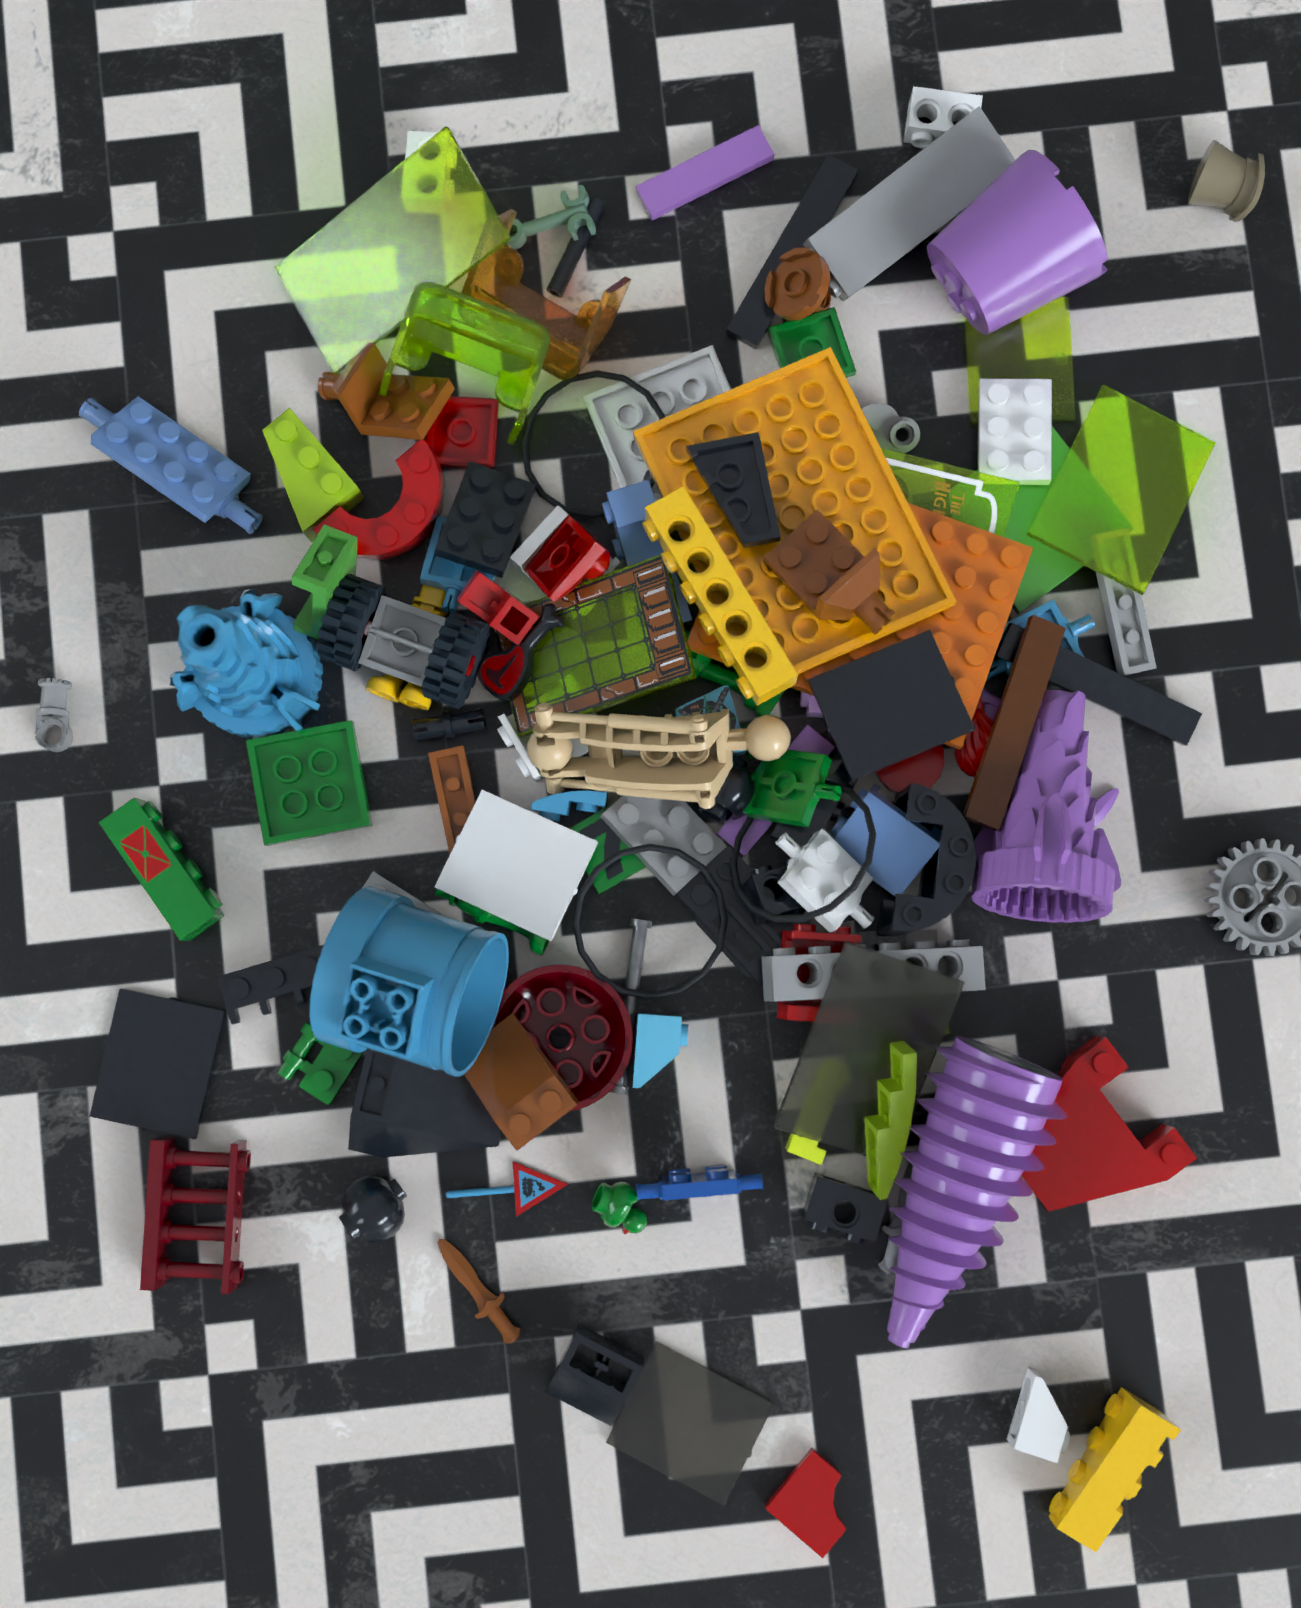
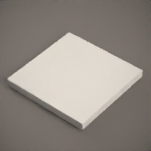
M713 345L630 378L650 391L665 417L731 390ZM622 381L583 396L619 487L623 488L648 479L650 480L652 476L633 437V431L659 420L646 397ZM654 484L652 492L655 501L662 497L656 484Z

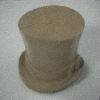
M1213 140L1199 163L1187 204L1224 208V213L1230 215L1229 220L1233 222L1242 220L1252 211L1260 198L1265 178L1264 154L1258 153L1257 160L1249 157L1244 158L1227 149L1216 140Z

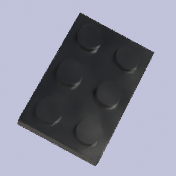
M469 461L436 545L435 556L503 579L533 498L536 484Z

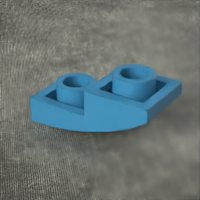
M600 791L558 793L532 802L531 810L539 811V815L544 818L560 822L561 815L569 816L571 802L577 803L576 810L597 813L598 807L606 808L608 793Z

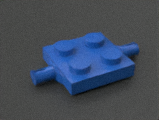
M724 1164L706 1166L705 1172L691 1173L690 1168L670 1169L669 1176H662V1181H658V1183L636 1184L637 1199L660 1198V1200L730 1195L738 1194L741 1190L763 1189L762 1173L739 1175L735 1174L734 1170H728L727 1165Z

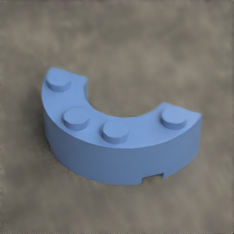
M649 479L607 492L608 501L602 503V508L607 523H614L617 539L611 541L617 559H624L626 567L629 569L661 557V553L664 552L658 540L655 542L650 540L642 525L646 521L645 507L655 502ZM667 569L679 622L681 624L690 621L692 617L687 601L680 589L677 575L675 572L670 573ZM636 588L635 592H636V596H637L639 608H640V611H642V609H641V604H640V600H639V596H638V592H637V588ZM632 590L627 591L628 595L634 593ZM635 607V613L637 614L638 608ZM642 615L641 617L644 627H646L644 617ZM637 616L640 628H642L640 617Z

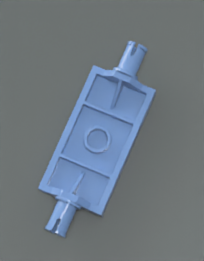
M138 396L115 414L97 403L93 398H89L88 403L85 401L82 404L79 416L98 428L91 434V445L204 523L213 515L220 516L223 519L228 517L249 534H252L254 529L257 530L260 526L263 515L239 501L238 496L240 491L250 483L251 473Z

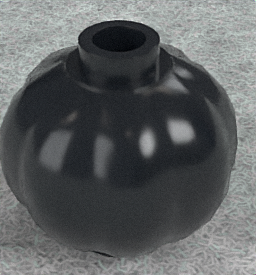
M733 755V766L715 797V805L710 809L699 807L698 812L701 815L717 823H724L725 819H729L732 815H734L733 820L746 815L743 813V810L749 805L753 797L755 781L752 780L751 774L746 769L748 763L745 760Z
M367 1175L360 1177L348 1185L344 1191L340 1204L345 1212L339 1216V1219L355 1240L364 1236L370 1243L386 1241L394 1236L403 1224L405 1210L402 1200L407 1197V1194L395 1178L388 1183L387 1180L378 1176Z

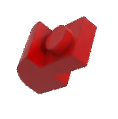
M478 570L456 598L459 603L517 645L521 643L540 617L504 587L499 586Z

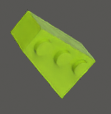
M290 407L262 430L302 532L310 542H313L318 535L313 529L337 508L342 507L349 512L365 498L358 486Z

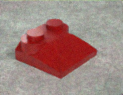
M568 515L526 565L524 570L541 590L555 602L573 591L585 578L591 580L602 576L609 568L610 552L594 535Z

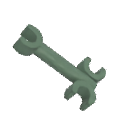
M583 185L578 186L580 195L576 200H570L566 191H561L560 197L566 208L565 210L525 223H521L513 218L505 220L502 224L506 233L517 231L514 236L506 238L510 249L522 247L528 236L566 224L574 241L578 240L577 230L582 225H587L591 235L596 234L595 223L587 211L589 195Z

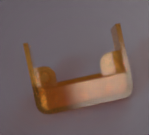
M510 209L486 223L458 300V314L462 321L556 378L561 380L572 379L582 371L611 328L631 279L626 276L604 291L601 300H589L582 305L577 316L520 283L524 272L523 259L515 249L505 244L517 214L516 211Z

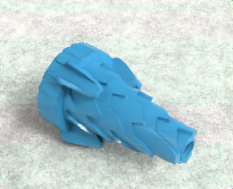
M254 589L244 590L241 594V605L238 607L221 608L220 611L208 606L196 605L188 606L181 612L177 618L180 627L178 644L182 651V657L180 658L186 668L184 671H175L170 675V685L175 686L178 690L176 695L177 706L181 711L184 712L195 707L203 713L204 718L217 727L233 735L236 734L248 739L281 734L285 730L293 728L299 731L303 728L301 725L302 720L311 709L318 711L320 704L316 702L323 682L321 679L323 664L320 663V657L317 655L318 648L314 645L312 637L293 629L295 619L286 615L280 609L281 595L269 593L258 597Z

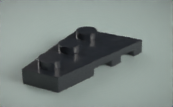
M759 432L686 446V452L743 548L779 542L781 536Z

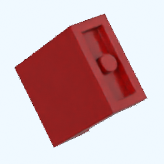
M794 924V931L782 930L781 948H795V955L809 954L808 947L831 946V953H844V945L862 943V935H851V927H839L830 933L816 932V925ZM837 962L832 970L833 976L837 981H840L844 976V967L840 962ZM803 963L797 969V977L801 983H805L809 978V969ZM852 997L778 1001L777 1018L858 1024L859 1009L852 1008Z

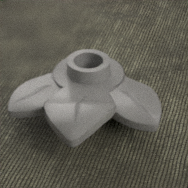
M869 404L864 406L862 411L885 458L903 462L905 453L915 448L919 442L920 429L918 424L911 418L899 417L894 408L889 405ZM899 428H905L908 432L906 440L902 442L896 438V432ZM889 464L892 472L899 468L898 466Z

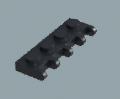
M324 945L218 976L231 1024L240 1023L238 1008L259 1002L262 1014L268 1015L272 1013L269 999L294 992L298 1005L306 1003L303 989L312 987L316 967Z

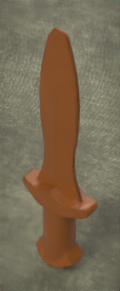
M439 1239L438 1246L447 1266L458 1281L470 1292L477 1304L479 1313L475 1314V1318L480 1319L488 1316L501 1333L503 1343L515 1342L521 1333V1327L513 1325L499 1307L505 1297L504 1294L501 1293L499 1296L491 1293L482 1284L467 1259L448 1241Z

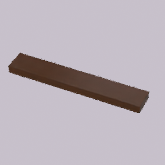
M1036 615L1028 617L962 814L965 820L992 831L1000 830L1066 630L1065 627Z

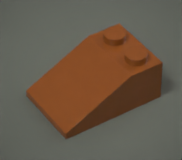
M513 1013L491 1029L481 1053L471 1068L464 1074L495 1123L516 1151L579 1103V1100Z

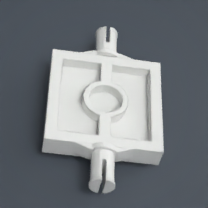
M823 828L816 831L807 844L802 847L787 833L781 835L775 843L790 857L788 868L778 881V884L808 913L829 905L852 884L862 867ZM866 872L857 889L832 911L815 917V919L829 933L837 930L848 915H851L863 929L867 928L874 920V917L860 905L863 892L873 880V877Z

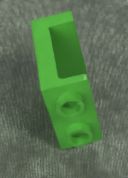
M325 524L323 525L292 575L293 586L311 592V595L293 623L295 631L318 640L320 639L318 633L323 625V622H321L322 617L327 612L328 608L326 606L329 599L332 600L333 591L336 587L339 588L340 580L342 578L345 579L347 574L356 576L358 537Z

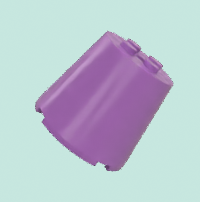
M1027 150L1020 155L927 245L932 272L947 292V299L950 305L958 314L961 312L965 319L983 335L994 332L1099 278L1107 272V268L1103 265L1108 260L1106 247L1087 206L1073 186L1068 190L1064 188L1055 177L1059 174V168L1036 150Z

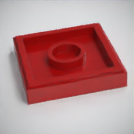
M449 397L426 434V442L435 452L441 467L466 469L469 461L495 470L499 399Z

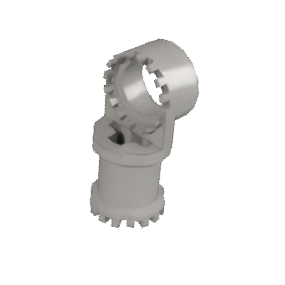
M42 678L38 680V686L41 687L40 708L36 709L35 739L44 749L56 753L62 752L71 745L73 740V732L69 726L70 712L66 710L67 691L71 689L72 683L62 679H58V682H56V678H52L51 682L50 678ZM53 726L61 727L63 736L60 742L54 745L48 744L46 741L47 731Z

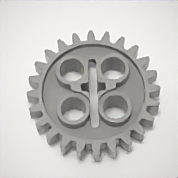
M1264 838L1255 840L1254 847L1250 841L1242 842L1241 851L1236 847L1228 849L1231 860L1226 857H1219L1217 859L1218 864L1222 867L1221 870H1209V874L1216 881L1215 883L1204 885L1205 888L1213 891V896L1205 898L1204 902L1214 904L1215 909L1206 915L1207 917H1218L1220 921L1213 929L1215 931L1227 930L1223 939L1225 942H1231L1237 938V950H1245L1249 945L1250 955H1259L1263 949L1265 956H1274L1276 949L1280 954L1289 953V944L1293 947H1301V939L1299 937L1301 936V853L1292 856L1294 845H1285L1280 850V840L1277 839L1271 840L1268 847ZM1260 863L1265 864L1268 868L1269 873L1265 881L1261 880L1257 875V867ZM1282 873H1285L1286 878L1282 881V883L1276 885V883L1281 878ZM1288 887L1292 888L1296 894V900L1293 905L1288 904L1285 900V891ZM1237 889L1245 895V904L1241 908L1237 907L1233 900V895ZM1270 890L1265 897L1269 903L1260 904L1264 899V896L1261 893V891ZM1254 909L1248 918V922H1245L1244 916ZM1264 914H1268L1273 921L1272 929L1269 932H1266L1261 925V919Z

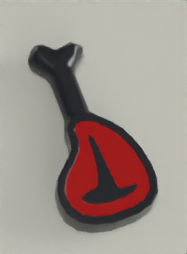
M549 603L542 606L540 620L519 645L514 643L508 650L490 653L481 660L478 665L477 675L482 686L491 695L502 701H512L522 693L533 671L534 648L550 630L565 627V619L557 615V608L554 604Z

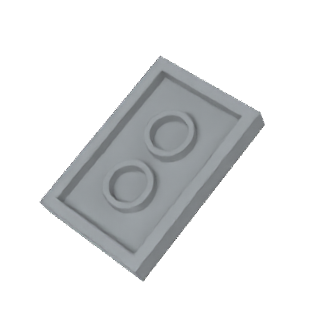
M622 796L600 816L628 848L645 844L677 848L706 866L727 847L685 801ZM655 851L635 854L673 896L700 872L699 869L677 855Z

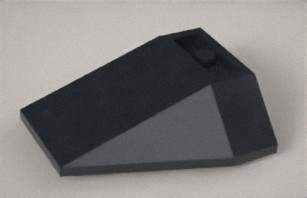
M367 1049L350 1117L348 1150L386 1158L499 1146L502 1131L483 1105L465 1075L455 1077L440 1069L433 1070L372 1049Z

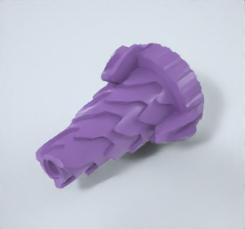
M1045 690L1000 830L992 831L982 827L974 840L976 868L971 897L974 903L985 910L1017 919L1054 923L1091 921L1106 917L1112 912L1113 893L1121 887V877L1118 863L1104 829L1098 828L1094 830L1096 798L1090 797L1092 772L1087 766L1089 731H1083L1085 695L1081 691L1069 693L1062 690Z

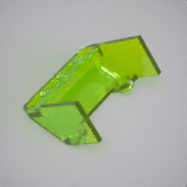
M422 282L412 292L384 372L379 394L386 397L396 366L410 371H417L427 365L432 352L443 355L498 377L495 386V396L502 406L517 412L507 443L514 445L523 426L549 348V333L539 323L435 282Z

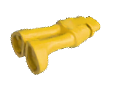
M423 585L419 597L414 596L413 598L414 604L412 606L442 617L448 614L441 610L446 592L440 588ZM386 673L383 676H372L367 681L365 687L366 691L396 703L400 701L402 704L412 708L429 710L431 699L423 696L422 686L408 682L402 690L403 680Z

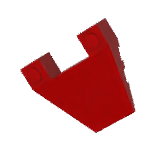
M1094 1036L1070 1054L1060 1066L1061 1069L1057 1075L1063 1079L1055 1102L1066 1112L1067 1118L1046 1120L1044 1127L1056 1139V1143L1054 1145H1036L1033 1153L1044 1164V1169L1042 1171H1024L1021 1176L1049 1212L1168 1181L1196 1160L1197 1157L1177 1130L1168 1125L1161 1124L1140 1141L1137 1140L1100 1090L1129 1067L1107 1037Z

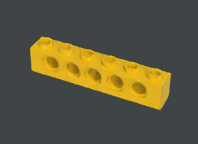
M682 486L646 506V521L642 523L645 532L652 542L658 540L664 550L661 553V557L670 573L675 571L678 573L683 582L679 586L685 599L690 605L694 602L702 613L698 618L708 636L714 634L721 645L717 648L718 653L727 667L733 665L740 678L736 682L746 699L752 697L758 706L795 685L798 678L796 670L685 487ZM681 529L690 536L686 540L679 542L673 540L670 534L675 530ZM695 560H701L708 565V569L702 573H696L690 570L688 566ZM720 591L726 595L727 600L722 604H713L707 599V596L711 592ZM738 622L744 625L746 632L740 636H733L727 632L726 627L730 623ZM750 654H759L764 658L765 664L760 668H752L747 665L745 658Z

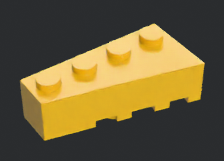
M1122 1387L1118 1394H1113L1107 1401L1104 1419L1099 1427H1094L1089 1433L1085 1453L1081 1460L1077 1459L1071 1465L1068 1472L1069 1481L1062 1493L1058 1492L1054 1496L1049 1507V1518L1054 1526L1094 1552L1098 1551L1123 1515V1507L1120 1505L1122 1501L1134 1498L1141 1489L1142 1472L1149 1465L1155 1468L1162 1459L1163 1453L1159 1449L1164 1440L1168 1437L1174 1441L1181 1431L1160 1410Z

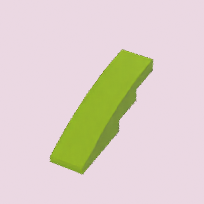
M905 1041L890 1043L891 1078L877 1080L879 1115L865 1116L867 1183L879 1200L888 1198L894 1183L893 1180H895L903 1156L900 1153L905 1151L910 1132L909 1127L912 1122L916 1094L917 1052Z

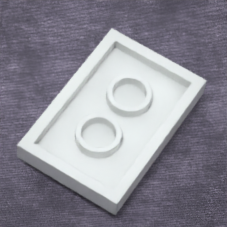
M980 379L978 402V480L983 481V484H1050L1052 379Z

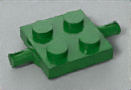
M788 749L779 759L772 761L762 760L753 774L750 773L752 780L755 781V791L743 813L754 819L809 827L819 799L838 801L840 799L838 795L842 794L840 786L825 784L832 760L825 754Z

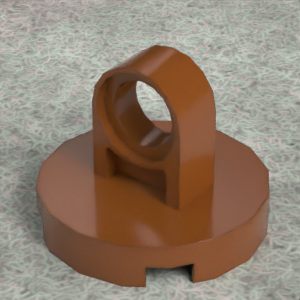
M807 247L794 248L784 253L779 258L783 262L777 267L775 272L770 270L767 275L764 288L767 305L777 315L788 321L801 320L812 313L828 309L831 303V293L828 288L830 271L825 259Z

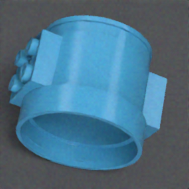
M366 886L357 891L342 908L321 951L310 998V1023L313 1034L319 1041L356 1053L372 1049L433 1070L440 1069L449 1075L460 1077L471 1068L478 1058L496 1019L508 971L509 947L507 938L504 934L496 931L489 932L476 925L416 908L412 900L406 896Z

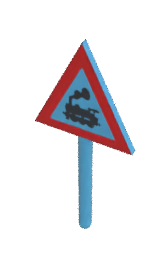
M513 1162L514 1185L447 1191L445 1196L447 1198L515 1193L517 1217L568 1184Z

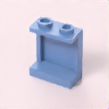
M874 784L869 792L862 788L857 794L870 808L876 831L872 863L867 872L873 877L874 882L895 896L896 893L903 894L939 848L941 830L935 825L931 830H928L919 822L906 821V813L880 795L878 791L881 787ZM852 801L850 806L855 809L848 819L841 816L829 833L862 866L866 857L869 832L864 812Z

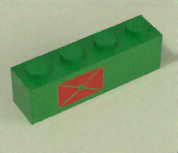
M134 797L101 820L99 824L179 940L190 941L225 916L219 908L223 903L212 888L206 889L199 878L203 875L195 862L184 858L179 850L183 846L178 837L171 830L166 832L159 822L162 815L151 801L146 802Z

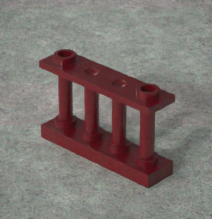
M160 1136L150 1140L140 1290L155 1291L165 1285V1280H168L169 1277L222 1279L221 1294L231 1293L238 1287V1284L242 1283L244 1276V1262L239 1261L244 1175L245 1172L249 1171L251 1165V1151L246 1150L247 1140H238L231 1143L230 1153L179 1150L177 1146H174L175 1137ZM177 1165L229 1167L228 1190L176 1187V1184L172 1183L173 1169ZM175 1202L226 1204L225 1227L176 1225L173 1221L169 1220L170 1206H173ZM172 1239L224 1242L223 1264L171 1262V1258H167L168 1243H171Z

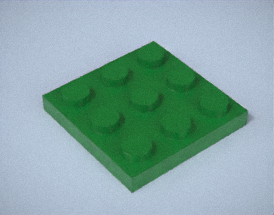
M352 720L246 740L265 846L372 826L355 725Z

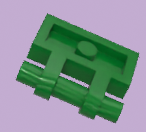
M306 1021L300 1030L303 1034L293 1050L288 1049L284 1055L283 1060L285 1062L278 1071V1074L290 1080L297 1069L306 1073L299 1087L329 1106L337 1097L365 1051L356 1053L319 1041L313 1034L311 1023ZM316 1041L324 1047L315 1061L311 1062L305 1056Z

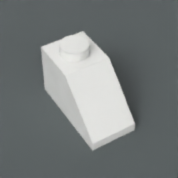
M1027 1368L1007 1440L1015 1450L1058 1463L1060 1453L1064 1454L1069 1444L1070 1434L1067 1431L1068 1426L1043 1378L1036 1370Z

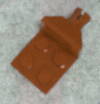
M369 342L348 362L342 373L323 372L322 376L324 378L320 377L318 380L320 396L324 400H340L361 435L415 440L424 439L455 389L449 378L393 374L376 344Z
M818 509L763 558V563L819 620H850L856 615L876 635L882 630V626H886L896 615L877 594L880 587V553L873 548L867 555L863 556Z

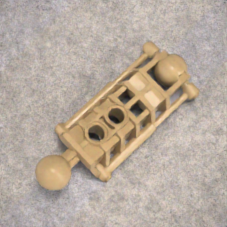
M540 703L534 708L537 724L533 727L534 734L527 742V755L532 765L539 768L540 775L545 777L546 788L549 794L562 793L565 788L617 792V795L698 802L700 807L710 809L715 805V797L733 766V751L748 750L758 760H776L787 751L791 735L786 723L777 716L772 715L756 717L747 728L731 729L729 709H721V712L708 714L692 712L691 716L673 717V714H665L664 717L612 713L609 716L553 712L551 704ZM580 738V744L588 745L589 757H572L573 747L570 739ZM622 749L640 751L641 756H623ZM582 776H585V780H575V779H564V778H563V777H582Z

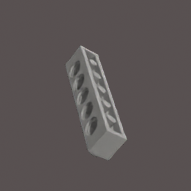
M969 939L947 940L948 948H935V941L913 942V949L901 950L900 943L878 944L879 951L866 952V944L844 945V953H831V946L808 947L809 954L795 955V948L773 949V956L762 957L764 1001L986 990L983 946L970 947ZM941 957L946 960L948 965L944 975L938 970V962ZM906 959L912 962L914 968L909 978L903 971V964ZM872 960L879 966V974L875 979H872L868 973V966ZM837 962H840L844 967V976L840 981L834 978L832 972ZM802 963L809 969V978L805 983H801L797 977V969Z

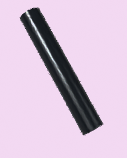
M590 197L587 211L596 226L605 203L596 197ZM582 225L578 228V240L574 241L572 237L570 238L546 290L555 297L562 298L591 237L587 225Z

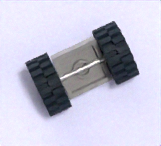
M347 574L345 579L342 578L339 582V588L336 587L333 591L332 600L329 599L326 606L328 608L326 614H323L321 622H323V625L319 629L318 636L320 639L317 642V648L319 649L317 655L320 659L352 671H357V668L360 669L362 665L422 686L424 697L460 709L464 705L465 699H468L471 688L476 683L478 665L485 657V650L488 647L489 640L487 639L490 636V626L487 623L457 612H452L450 617L445 618L387 597V593H385L386 587L352 574Z

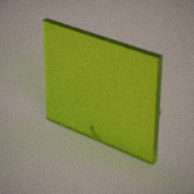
M1060 297L988 335L978 332L964 317L970 424H978L980 379H1052L1051 421H1074L1076 419L1069 297Z

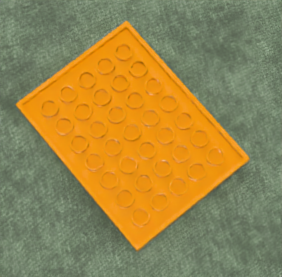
M831 347L633 431L634 440L661 497L663 498L682 486L685 487L797 674L948 609L957 602ZM759 432L781 537L779 542L743 548L686 452V446ZM817 509L863 556L867 555L873 548L880 553V587L877 594L896 615L886 626L883 625L882 630L876 635L856 615L850 620H819L763 563V558ZM677 530L682 541L690 536L684 530ZM701 560L692 562L697 573H702L708 569V565ZM714 591L708 595L713 604H722L727 600L726 595L720 591ZM738 622L730 623L726 627L727 632L733 636H740L746 632L744 625ZM750 654L745 658L747 665L752 668H760L765 664L764 658L759 654Z

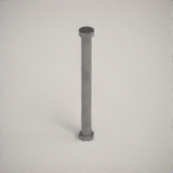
M631 918L630 926H633L625 988L639 990L647 928L651 929L652 921ZM624 995L623 1002L628 1010L633 1030L638 997ZM628 1065L619 1082L610 1091L611 1093L628 1094L629 1087L626 1086Z

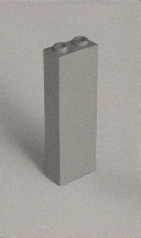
M979 106L814 233L803 243V246L825 259L830 271L829 291L834 298L839 296L842 301H845L965 209L1015 161V158Z

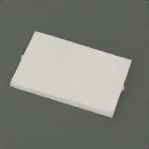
M481 790L460 835L456 838V844L440 874L435 888L552 941L573 895H576L578 891L577 887L598 845V841Z

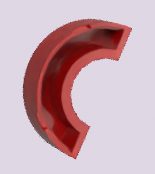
M423 439L416 442L395 460L402 472L403 489L399 501L390 512L379 518L362 519L352 516L345 509L339 507L313 530L318 534L325 524L358 537L357 558L385 560L398 557L413 550L433 531L437 516L441 515L443 509L445 480L442 467L435 452Z

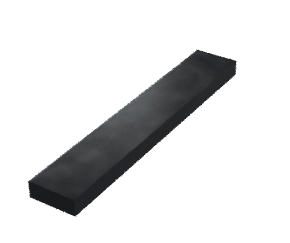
M830 154L827 155L727 327L726 334L757 350L768 331V327H770L777 315L765 301L764 288L767 275L770 270L775 272L777 267L783 262L779 258L784 253L794 248L804 247L803 243L832 220L856 179L858 169Z
M1009 623L998 645L995 657L1013 665L1024 628L1014 623ZM1062 646L1059 648L1048 682L1071 693L1081 691L1085 695V700L1180 745H1188L1202 713Z

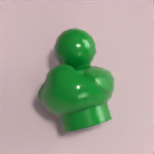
M618 1182L612 1186L605 1183L600 1184L594 1195L591 1208L592 1211L600 1214L604 1224L615 1228L622 1223V1232L625 1235L628 1232L633 1234L640 1233L647 1225V1217L644 1211L638 1208H631L632 1204L638 1201L637 1191L626 1182Z

